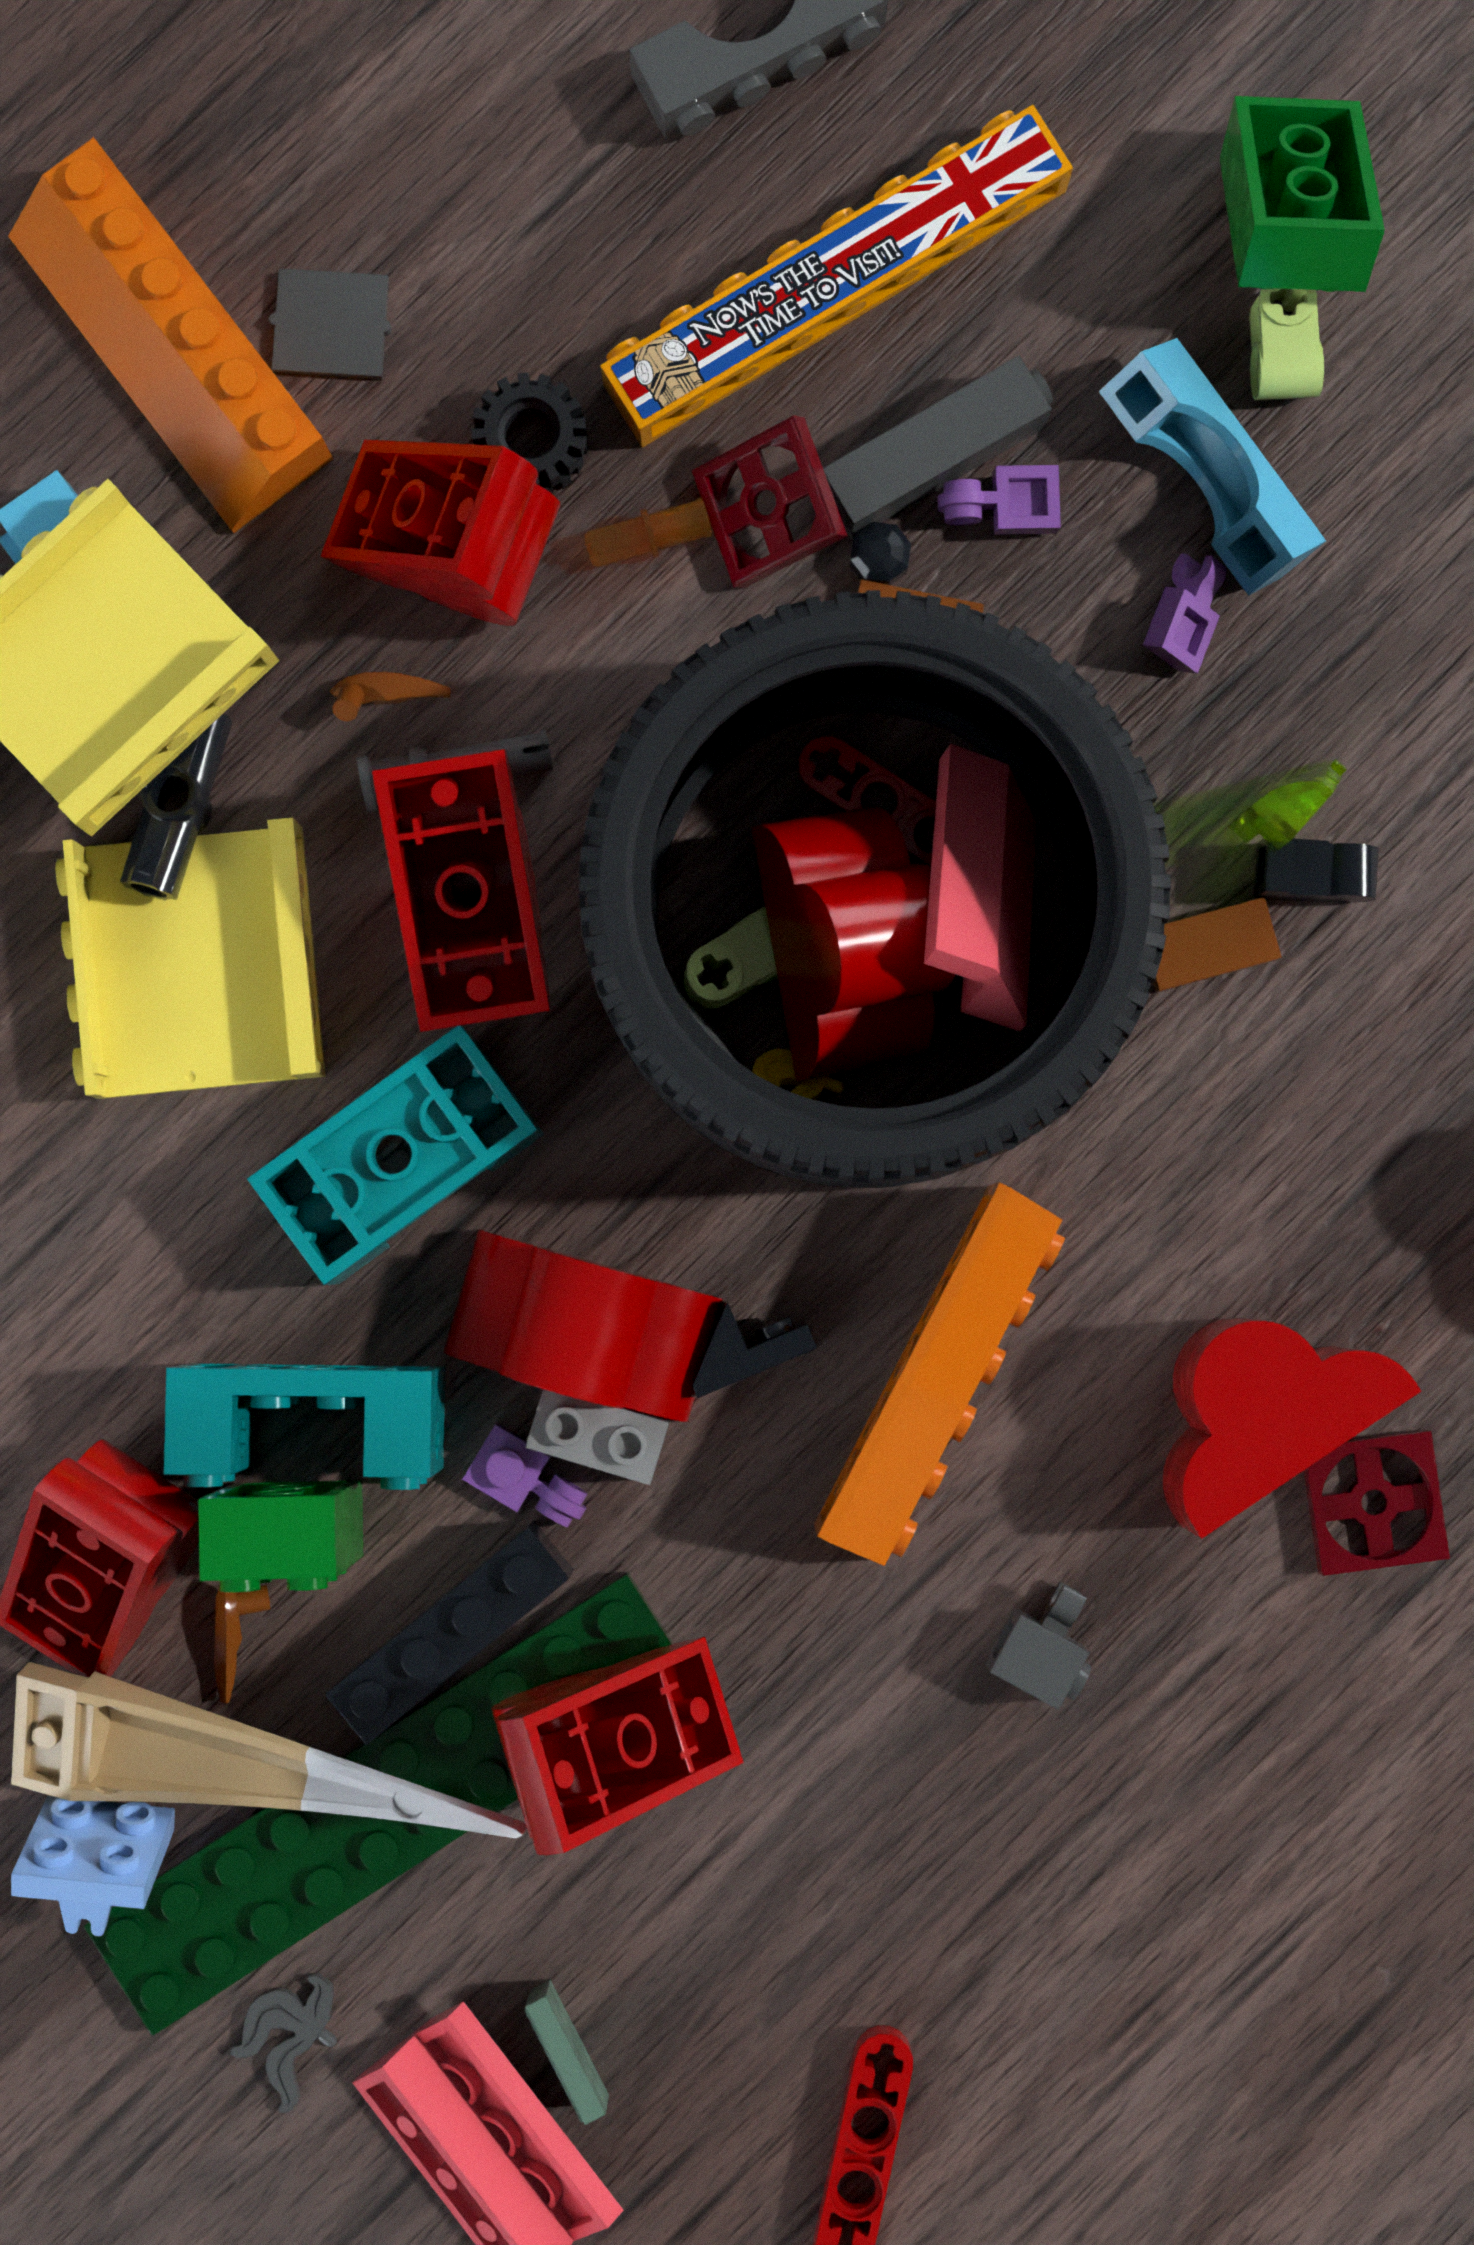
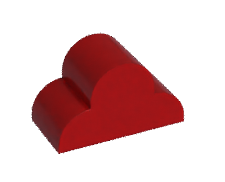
M364 439L320 557L365 578L395 588L413 591L444 607L474 618L504 626H515L561 504L552 493L536 484L539 475L538 470L526 459L504 446Z
M506 749L372 770L420 1032L550 1011L549 985L541 939V919L533 865L523 816L520 808H518Z
M877 806L751 827L796 1081L922 1055L927 1050L933 1035L935 1018L933 993L948 988L955 977L953 973L924 964L931 868L922 863H910L908 850L899 827L887 811Z
M478 1229L443 1353L498 1371L500 1375L568 1397L614 1408L625 1407L658 1417L688 1422L696 1396L692 1386L712 1340L723 1298Z
M1228 1318L1212 1322L1199 1329L1187 1340L1177 1357L1174 1367L1173 1390L1175 1399L1190 1428L1173 1444L1164 1465L1163 1489L1169 1509L1181 1527L1202 1539L1419 1394L1421 1389L1400 1364L1379 1353L1336 1346L1313 1349L1309 1342L1296 1331L1282 1324L1270 1321Z
M101 1439L93 1444L77 1462L71 1458L62 1460L33 1490L0 1597V1626L73 1674L89 1678L94 1672H98L111 1677L137 1640L155 1605L176 1579L199 1543L198 1500L105 1439Z
M705 1637L675 1643L628 1658L608 1667L585 1671L551 1681L511 1696L491 1708L528 1833L533 1840L536 1854L538 1855L565 1853L744 1763Z

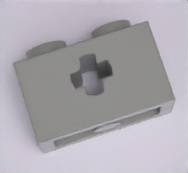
M543 1389L525 1448L650 1485L671 1419L625 1407L614 1408L591 1403Z

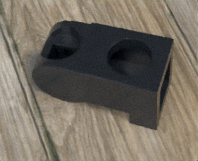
M1268 834L1257 843L1254 899L1265 897V900L1340 903L1376 900L1379 848L1366 844L1329 843V841L1296 839L1295 835Z

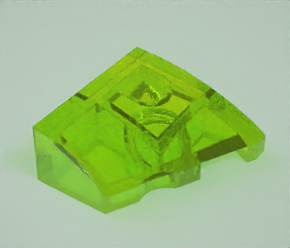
M1337 759L1303 770L1260 796L1228 827L1246 843L1260 834L1272 846L1280 850L1296 836L1334 793L1337 784L1342 779V774L1347 768Z

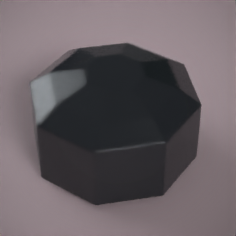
M872 522L854 535L849 566L860 580L892 585L907 574L911 543L897 525Z

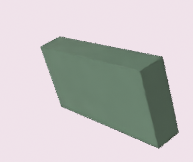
M550 1979L530 1990L524 2011L580 2122H584L587 2125L606 2115L609 2094Z

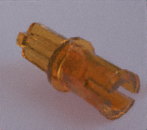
M700 497L695 499V501L649 514L646 508L639 509L640 516L587 531L585 533V545L592 565L600 568L649 553L655 559L659 557V550L703 537H712V531L703 499Z

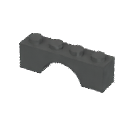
M795 0L788 15L775 29L757 39L744 42L716 40L701 33L684 20L629 49L631 76L665 140L679 133H682L684 136L693 135L709 126L715 119L716 114L737 104L739 107L750 106L761 100L770 91L772 85L790 76L800 79L812 74L824 64L826 57L846 47L849 50H857L871 43L881 33V29L885 27L888 0Z

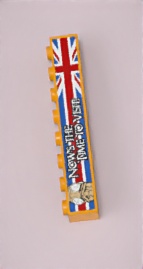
M1031 105L1016 115L1011 110L999 114L983 127L981 136L963 147L959 143H953L944 147L929 160L928 168L910 179H907L905 175L891 179L875 193V200L855 212L851 207L838 211L823 223L819 234L800 244L799 240L785 243L768 257V264L749 276L744 272L732 275L717 286L713 292L714 297L694 309L691 305L679 307L661 321V329L645 339L639 341L637 337H632L615 346L607 354V361L600 365L603 386L641 447H645L1064 194L1067 190L1073 167L1035 106Z

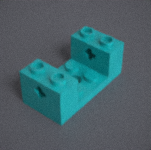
M460 1025L435 1041L251 1175L247 1180L322 1284L338 1285L390 1247L387 1241L486 1169L494 1172L542 1137L544 1133L472 1034ZM390 1136L403 1137L409 1143L412 1151L409 1165L403 1171L396 1174L384 1172L376 1161L378 1145Z
M189 1363L167 1367L164 1474L183 1475V1486L219 1487L223 1486V1482L235 1481V1473L253 1466L255 1408H290V1405L301 1404V1396H316V1408L356 1409V1406L365 1405L363 1477H381V1489H420V1484H427V1478L432 1477L444 1468L446 1366Z

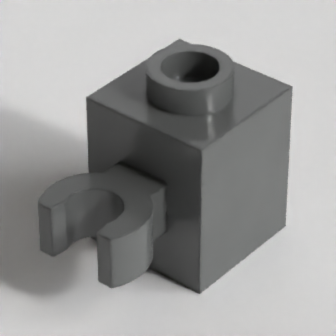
M1059 1581L1050 1596L1040 1620L1014 1607L985 1661L989 1672L1057 1710L1060 1709L1066 1697L1075 1700L1082 1691L1091 1671V1665L1085 1663L1090 1652L1082 1643L1066 1634L1077 1619L1087 1598L1081 1592Z

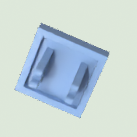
M47 1796L11 1873V1896L59 1901L66 1932L70 1934L76 1933L81 1924V1919H87L91 1923V1933L94 1936H102L106 1929L112 1906L145 1908L174 1832L175 1808L151 1806L144 1802L68 1801L54 1796Z

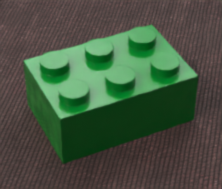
M1235 96L1219 159L1238 287L1322 290L1326 292H1366L1385 228L1361 102Z
M362 1480L233 1483L198 1499L200 1581H219L220 1592L257 1591L261 1589L260 1584L270 1583L272 1579H287V1590L292 1591L328 1588V1582L337 1581L340 1574L347 1573V1569L364 1556Z

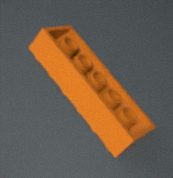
M94 137L41 176L8 237L233 533L237 532L333 460L321 434Z
M1001 1182L987 1187L814 1522L817 1537L883 1566L886 1565L891 1553L902 1557L918 1526L917 1522L910 1519L921 1496L931 1500L946 1473L948 1466L939 1460L950 1438L960 1443L974 1419L977 1408L968 1404L980 1381L990 1385L1002 1365L1006 1351L999 1348L998 1345L1008 1325L1019 1328L1034 1302L1036 1294L1027 1289L1038 1267L1048 1271L1062 1248L1065 1237L1056 1232L1063 1219Z

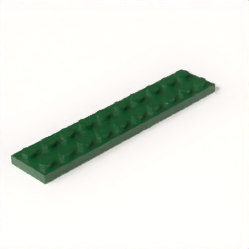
M627 1572L399 1719L369 1744L365 1745L362 1743L341 1758L485 1809L499 1812L516 1801L518 1796L493 1717L492 1706L511 1696L545 1683L585 1671L608 1667L628 1658L674 1643L629 1572ZM262 1808L158 1875L144 1909L112 1906L108 1923L102 1936H94L91 1933V1923L89 1921L83 1927L151 2036H154L468 1831L370 1817Z

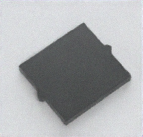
M279 268L276 313H272L269 317V321L274 328L273 373L382 380L385 336L390 335L392 332L391 324L387 320L388 275Z

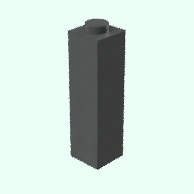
M1020 355L824 467V473L850 539L852 540L854 535L870 523H882L939 490L945 482L958 479L1044 429L1052 410L1049 404L1053 402V397L1042 374L1037 369L1029 371Z

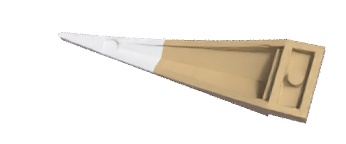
M28 1662L17 1674L11 1785L68 1801L194 1803L302 1810L410 1822L509 1838L522 1836L527 1828L526 1824L520 1820L98 1672H94L87 1678Z

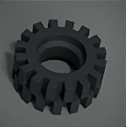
M528 372L517 373L519 381L512 384L509 383L506 376L497 381L499 388L497 392L493 394L487 389L482 395V408L475 407L472 417L475 428L471 429L473 443L475 445L504 446L510 449L506 443V433L515 419L526 414H536L544 417L555 430L554 441L544 454L524 459L538 470L539 475L536 484L553 494L552 487L560 484L563 489L572 483L570 475L573 471L579 474L584 465L583 454H587L588 439L581 406L576 397L574 399L570 397L569 388L563 383L559 382L557 387L552 385L550 376L539 373L538 381L530 380Z

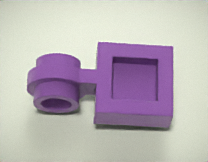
M1059 465L996 466L992 471L993 491H981V481L976 479H955L945 482L943 484L944 493L937 497L938 511L944 513V521L949 525L980 523L982 521V511L993 510L994 535L1056 534L1061 528Z
M496 1423L462 1480L515 1512L519 1511L528 1494L532 1491L540 1497L535 1509L544 1516L564 1527H568L573 1518L580 1520L586 1510L582 1503L587 1496V1492L556 1474L550 1483L539 1478L551 1455L525 1448L527 1440Z

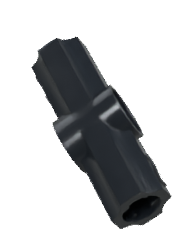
M222 714L141 790L140 797L144 807L120 882L126 888L140 892L145 896L165 901L167 899L177 900L197 834L207 827L212 816V804L209 796L232 726V721L227 715ZM180 791L189 792L188 800L184 806L173 812L165 811V804L173 794Z

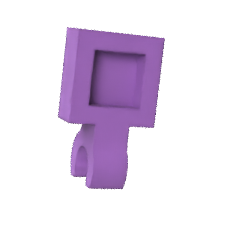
M1181 553L1172 569V581L1177 588L1165 587L1143 646L1179 672L1198 674L1220 617L1210 608L1216 592L1224 582L1226 566L1213 556L1206 555L1200 570L1201 565L1188 554Z

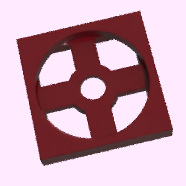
M793 415L691 470L734 588H746L847 536L804 417ZM769 447H781L793 452L799 470L780 480L772 478L761 450ZM739 467L745 487L741 492L740 501L726 508L728 487L735 471ZM765 490H770L776 498L775 509L769 515L761 514L757 508L758 496ZM809 496L816 516L808 535L794 542L786 516L790 505ZM751 525L761 528L770 554L763 558L752 555L738 543L734 534Z
M1421 1430L1348 1440L1304 1470L1318 1574L1326 1576L1450 1559L1432 1431ZM1392 1449L1409 1458L1418 1467L1420 1482L1393 1486L1389 1481L1385 1480L1380 1450ZM1353 1453L1356 1481L1351 1485L1348 1492L1322 1495L1325 1481L1332 1469L1344 1457ZM1369 1490H1379L1383 1493L1386 1500L1384 1509L1375 1515L1368 1514L1362 1507V1498ZM1424 1509L1426 1525L1420 1536L1408 1548L1394 1550L1390 1522L1396 1517L1397 1512ZM1353 1518L1356 1522L1363 1525L1367 1554L1354 1555L1344 1549L1332 1537L1326 1527V1522Z

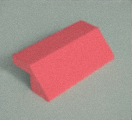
M950 744L939 759L924 964L963 977L961 1012L1021 1031L1027 1023L1036 820L1009 764Z
M464 2001L432 2017L352 2082L476 2245H571L578 2239L609 2228L623 2211L616 2199Z

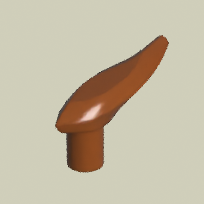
M388 671L364 672L348 676L339 681L329 691L337 697L333 705L334 715L346 722L354 720L361 705L365 703L398 704L418 698H451L450 687L427 679Z
M267 1584L260 1585L261 1589L257 1591L220 1592L218 1590L216 1594L214 1670L221 1703L227 1704L230 1702L234 1686L237 1651L242 1641L239 1616L271 1610Z

